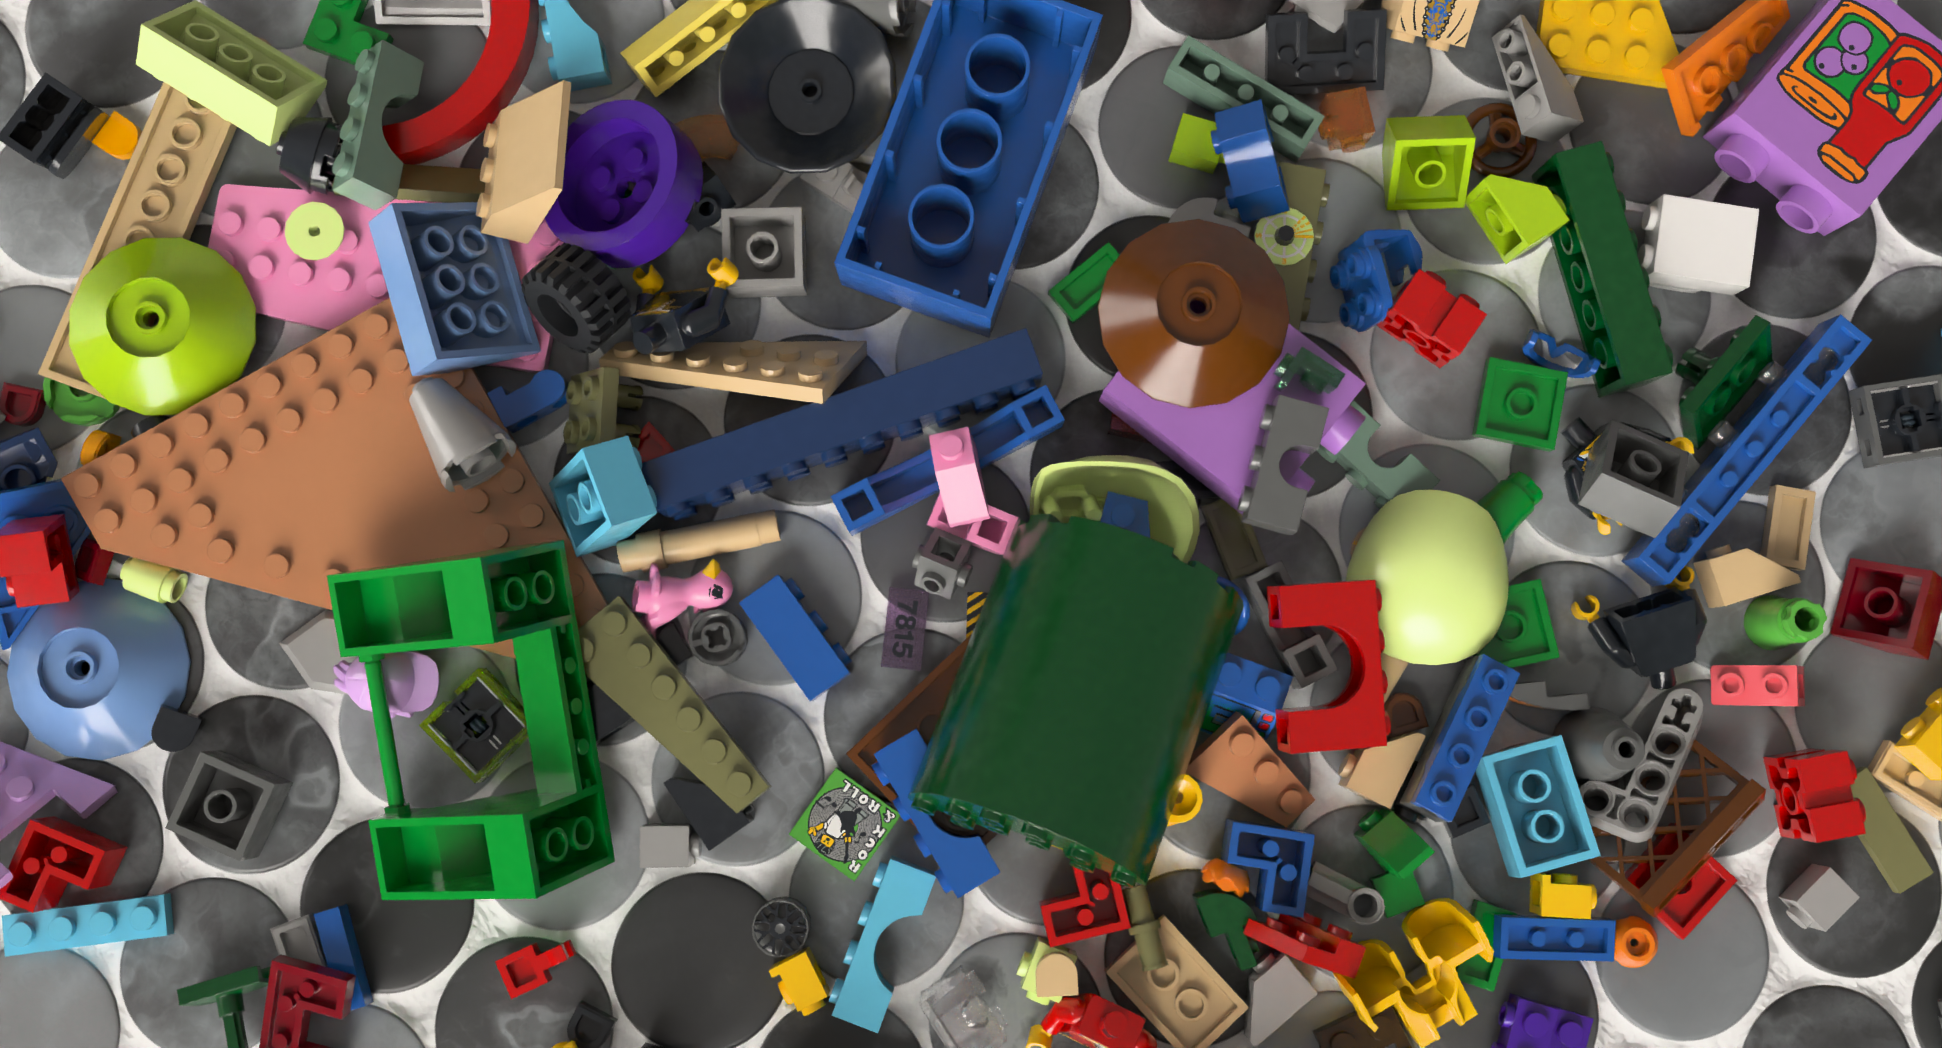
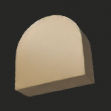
M1051 952L1044 955L1039 960L1035 971L1037 997L1079 995L1078 974L1073 960L1061 952Z

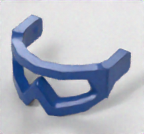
M1536 329L1529 330L1522 346L1524 355L1532 363L1539 367L1568 372V377L1588 378L1597 372L1601 360L1568 343L1557 347L1554 337ZM1537 339H1541L1547 342L1551 358H1557L1565 352H1570L1583 358V360L1575 369L1564 367L1534 352V346Z

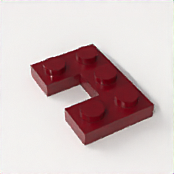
M281 954L271 961L259 1048H331L307 1041L311 1011L341 1020L349 1015L356 975Z

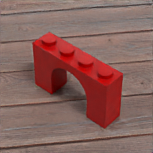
M1376 580L1267 586L1270 627L1325 626L1342 638L1348 648L1351 659V671L1348 682L1342 692L1330 702L1318 706L1275 709L1278 750L1296 754L1387 746L1386 735L1390 733L1391 723L1389 715L1384 708V694L1387 692L1388 681L1386 673L1382 670L1381 653H1383L1385 648V639L1378 623V612L1382 607V597L1380 590L1376 587Z

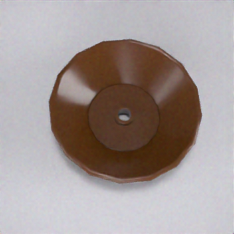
M1202 219L1163 223L1129 242L1107 271L1098 304L1103 345L1122 377L1154 400L1186 408L1225 404L1259 385L1282 353L1290 320L1285 283L1266 251L1237 229ZM1192 301L1202 302L1205 311L1200 314L1194 313L1190 308V303Z

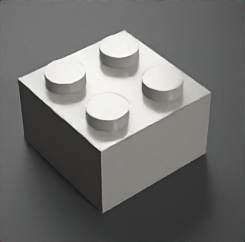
M802 207L721 209L722 262L727 257L739 271L738 279L732 285L726 287V290L729 292L728 298L807 296L806 218Z

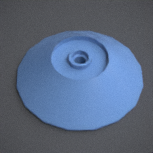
M107 578L103 586L87 581L78 582L79 593L69 602L39 605L12 644L7 671L14 709L37 740L65 756L101 761L138 751L152 740V726L161 705L164 704L178 709L185 699L191 665L183 627L167 605L125 590L123 588V580ZM85 661L90 665V670L86 675L83 674L81 669Z

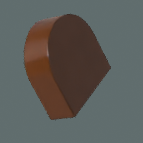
M1394 693L1388 697L1384 704L1391 723L1390 733L1387 735L1388 738L1429 727L1423 706L1414 695Z

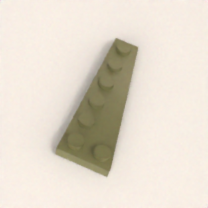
M618 596L578 629L585 675L736 813L743 811L772 787L623 597Z

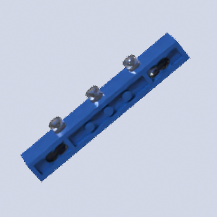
M1840 314L1818 324L1784 366H1781L1775 360L1769 362L1757 376L1766 385V388L1736 424L1732 426L1726 420H1722L1708 434L1707 438L1717 446L1684 485L1681 508L1656 538L1643 534L1621 561L1651 587L1670 584L1872 340Z

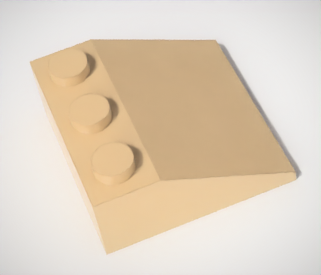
M563 80L500 111L494 124H487L483 146L489 148L488 158H484L480 170V181L486 182L485 193L480 194L476 208V216L482 217L481 233L528 244L563 189L571 82Z

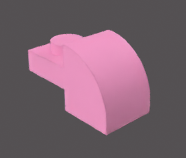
M939 492L926 525L972 542V546L1003 555L1019 517L988 505L990 519L950 527L941 492Z

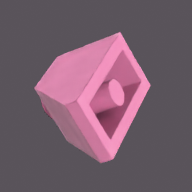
M969 427L929 435L935 474L950 527L990 519L977 447Z

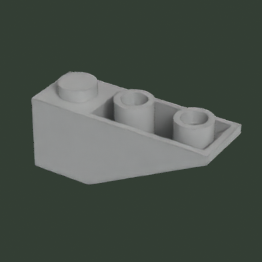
M1520 14L1495 34L1492 40L1521 134L1555 143L1584 121L1572 86L1526 17Z

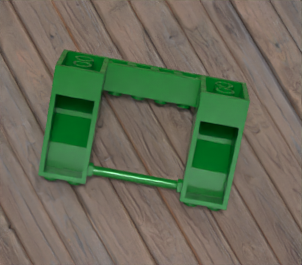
M564 540L518 545L327 575L340 657L359 656V662H365L388 806L384 808L385 814L368 820L382 900L537 899L615 862ZM513 639L520 692L523 700L537 788L435 808H410V803H405L383 667L380 660L385 659V653L494 644Z

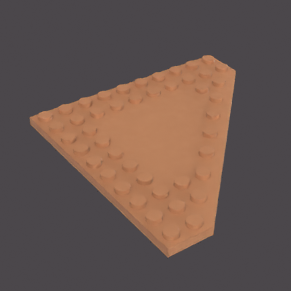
M390 298L61 478L101 549L332 610L327 575L564 540L578 629L608 605L606 598L581 556L576 557L563 523L517 443L516 452L513 457L507 452L501 459L504 467L487 481L468 490H464L461 485L453 486L455 492H449L443 486L409 402V398L413 393L412 389L416 383L428 377L433 379L443 378L506 431L513 440L514 438L510 431L504 427L474 368L443 374L412 376ZM513 639L494 644L470 646L516 659Z

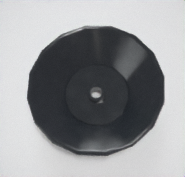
M779 0L756 10L731 36L718 68V105L732 137L757 161L790 174L826 173L858 159L883 133L896 101V63L882 32L856 7L837 0ZM810 86L818 89L813 97H806L804 95L805 90Z

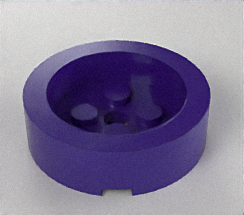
M614 100L598 105L582 114L568 127L563 189L545 216V220L554 235L562 242L569 243L570 245L575 244L582 247L584 251H590L611 268H630L647 263L663 254L681 237L689 225L685 220L691 211L694 201H700L703 186V169L698 150L684 131L648 104L635 100ZM628 182L636 183L632 195L624 199L625 191L629 187Z

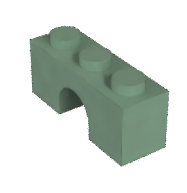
M1354 400L1350 405L1366 416L1364 422L1336 455H1333L1321 444L1317 450L1330 463L1337 461L1347 471L1345 477L1359 490L1366 488L1376 498L1374 503L1379 510L1385 503L1397 495L1414 490H1432L1441 481L1411 453L1401 458L1392 468H1384L1374 463L1368 453V442L1381 425Z

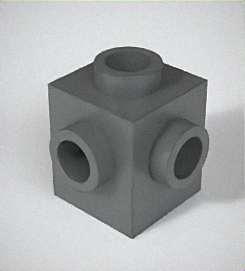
M935 527L926 545H920L914 556L912 567L917 569L914 585L923 588L928 593L940 595L951 600L957 587L965 588L971 576L973 565L968 564L972 542Z

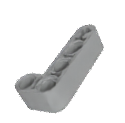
M1680 688L1668 694L1645 744L1644 758L1635 767L1626 790L1596 780L1588 781L1580 787L1579 790L1591 826L1635 843L1645 842L1653 836L1702 723L1704 705L1698 693L1691 689ZM1683 706L1688 707L1690 712H1686L1681 722V728L1675 725L1677 711H1681ZM1668 740L1676 743L1680 749L1676 753L1668 755L1660 752L1656 746L1660 742ZM1654 776L1661 779L1664 786L1659 790L1650 791L1645 789L1640 783L1644 778ZM1592 796H1600L1606 799L1608 805L1601 811H1593L1586 807L1585 802ZM1638 812L1645 815L1649 821L1645 826L1635 828L1628 825L1624 819L1630 813Z

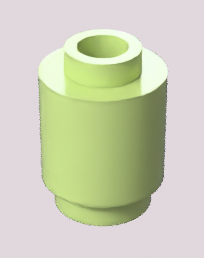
M134 557L128 558L120 571V578L123 580V588L125 590L159 603H166L167 601L176 603L184 594L188 583L187 574L179 569Z

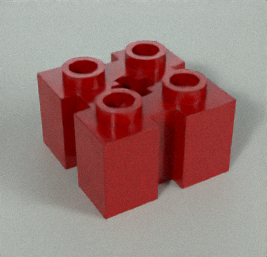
M1419 269L1399 288L1392 298L1393 307L1388 308L1387 316L1376 326L1398 341H1405L1415 348L1414 351L1438 368H1441L1450 359L1453 360L1462 353L1488 314L1479 309L1480 304L1472 297L1460 293L1456 298L1446 291V281L1432 271L1424 272Z
M1809 748L1763 757L1770 789H1774L1778 804H1774L1781 837L1802 838L1804 841L1819 843L1866 834L1864 826L1866 810L1859 798H1853L1850 786L1855 784L1857 770L1853 760L1848 755V751H1825V749Z

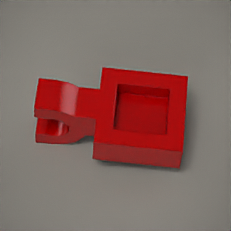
M570 939L542 953L537 942L495 961L507 991L511 999L551 981L552 976L548 968L568 960L577 953Z

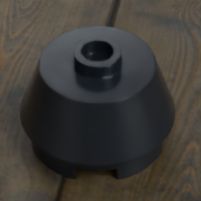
M332 117L294 118L288 132H282L277 145V155L281 156L280 173L309 194L317 191L327 195L328 189H332L331 184L335 177L332 167L336 157L341 152V145H338V143H343V139L340 138V131L343 125L333 123Z

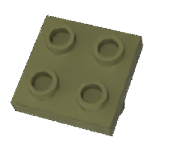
M601 367L571 376V381L568 383L566 391V401L570 404L569 420L566 422L563 432L564 441L567 444L566 454L576 455L584 447L624 436H633V434L640 435L639 425L616 423L617 407L638 411L641 408L643 399L632 397L643 395L642 387L619 384L618 368ZM629 437L632 447L638 448L640 438Z

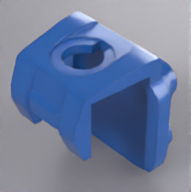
M1377 229L1366 231L1356 241L1338 253L1339 261L1330 269V281L1333 288L1340 289L1343 292L1345 303H1342L1339 308V316L1343 326L1355 329L1357 332L1367 331L1383 321L1387 316L1388 308L1393 307L1392 294L1381 253L1384 252L1393 287L1403 283L1404 268L1407 266L1411 275L1419 269L1422 270V250L1410 230Z

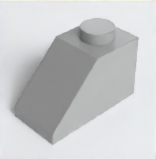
M1278 950L1274 954L1268 951L1256 960L1257 966L1252 967L1254 971L1248 975L1246 1004L1249 1009L1245 1012L1244 1035L1255 1048L1318 994L1288 957Z

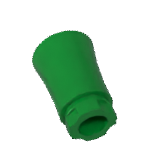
M1518 471L1517 473H1511L1506 480H1501L1477 504L1487 510L1494 519L1505 544L1519 525L1534 511V506L1542 500L1543 493L1529 476Z

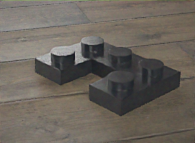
M1387 9L1344 10L1343 50L1307 52L1308 13L1266 14L1265 81L1289 95L1384 90Z

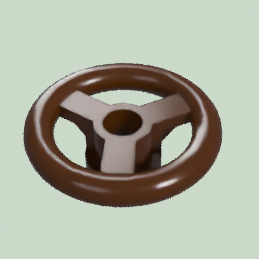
M1489 103L1475 109L1467 117L1472 130L1481 119L1487 116L1489 117L1490 127L1487 131L1486 142L1473 152L1471 168L1485 177L1493 174L1506 178L1515 176L1526 169L1534 158L1537 139L1525 136V145L1519 143L1521 131L1513 105ZM1495 134L1502 135L1505 143L1497 141ZM1492 152H1508L1519 157L1516 162L1505 167H1494L1481 161Z

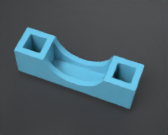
M893 855L888 864L880 862L872 883L873 886L879 888L874 903L867 900L857 923L865 926L859 942L851 940L843 963L850 965L845 981L839 978L836 979L828 1001L836 1004L832 1016L870 1031L879 1032L894 987L882 975L877 964L876 945L878 938L884 929L894 921L907 916L923 914L936 879L935 871Z

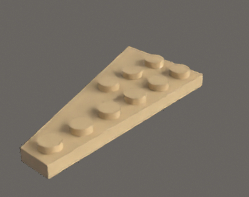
M748 340L744 342L697 343L683 351L658 352L647 355L640 353L635 348L633 342L625 341L615 344L612 349L599 359L600 368H618L619 376L823 404L867 356V341L761 342L758 340Z

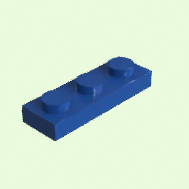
M1494 914L1493 956L1500 959L1614 962L1616 920L1604 917L1578 919Z

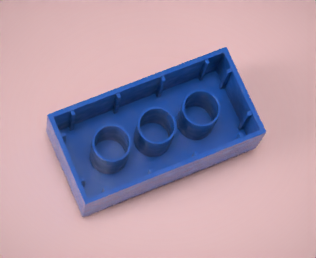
M933 0L834 262L841 285L990 338L1094 57L1101 28L1102 14L1063 0Z

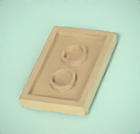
M1163 914L1159 918L1161 928H1158L1166 961H1168L1169 965L1143 972L1136 941H1134L1105 969V972L1174 1048H1208L1249 1007Z

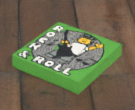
M836 767L789 835L848 878L855 881L898 821L900 814L892 806Z

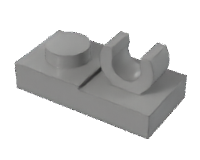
M846 163L826 173H802L799 178L802 183L853 214L867 174L852 164Z

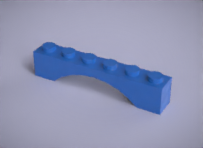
M1047 385L1011 402L969 428L977 447L981 469L1063 427L1065 419ZM931 449L894 467L869 476L830 496L851 536L940 491Z

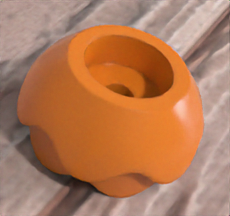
M1214 858L1208 861L1200 871L1203 873L1202 880L1204 882H1212L1223 891H1232L1240 898L1243 897L1245 892H1249L1250 879L1248 872L1233 864L1226 863L1219 858Z
M1629 916L1617 920L1614 959L1622 966L1629 968L1647 965L1654 958L1658 950L1659 943L1655 929L1647 921L1637 916ZM1632 939L1636 940L1635 946H1632L1630 943Z

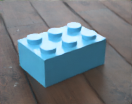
M628 436L582 448L549 483L576 557L616 546L618 541L626 540L657 513L655 492L650 485L646 484L641 471V455L636 447H632Z
M1562 735L1542 738L1482 756L1475 772L1509 877L1523 878L1601 856Z

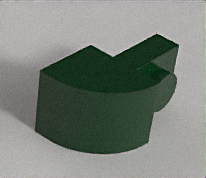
M1207 889L1192 894L1206 933L1211 938L1224 933L1236 966L1241 971L1257 966L1253 955L1259 952L1255 939L1243 934V926L1247 924L1249 918L1257 921L1252 909L1234 894L1220 889Z

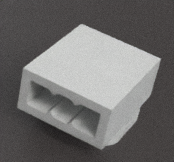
M1667 194L1660 196L1644 210L1642 229L1646 230L1645 239L1637 255L1640 265L1648 273L1649 285L1655 288L1686 293L1707 291L1732 296L1749 288L1759 209Z

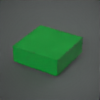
M1387 872L1369 878L1373 889L1384 900V917L1386 918L1425 904L1413 872L1404 880Z

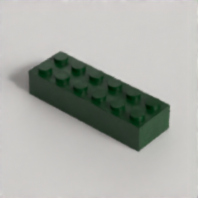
M1602 141L1557 152L1531 175L1534 184L1547 186L1552 194L1560 197L1566 207V215L1569 221L1554 232L1550 239L1584 351L1594 358L1601 360L1597 372L1592 375L1598 398L1642 387L1673 373L1672 350L1667 343H1664L1660 330L1661 315L1657 306L1652 304L1648 291L1650 284L1649 276L1646 269L1640 265L1636 252L1638 247L1637 237L1634 230L1628 226L1624 213L1626 210L1625 198L1623 193L1617 190L1613 178L1614 162L1610 153L1605 152Z

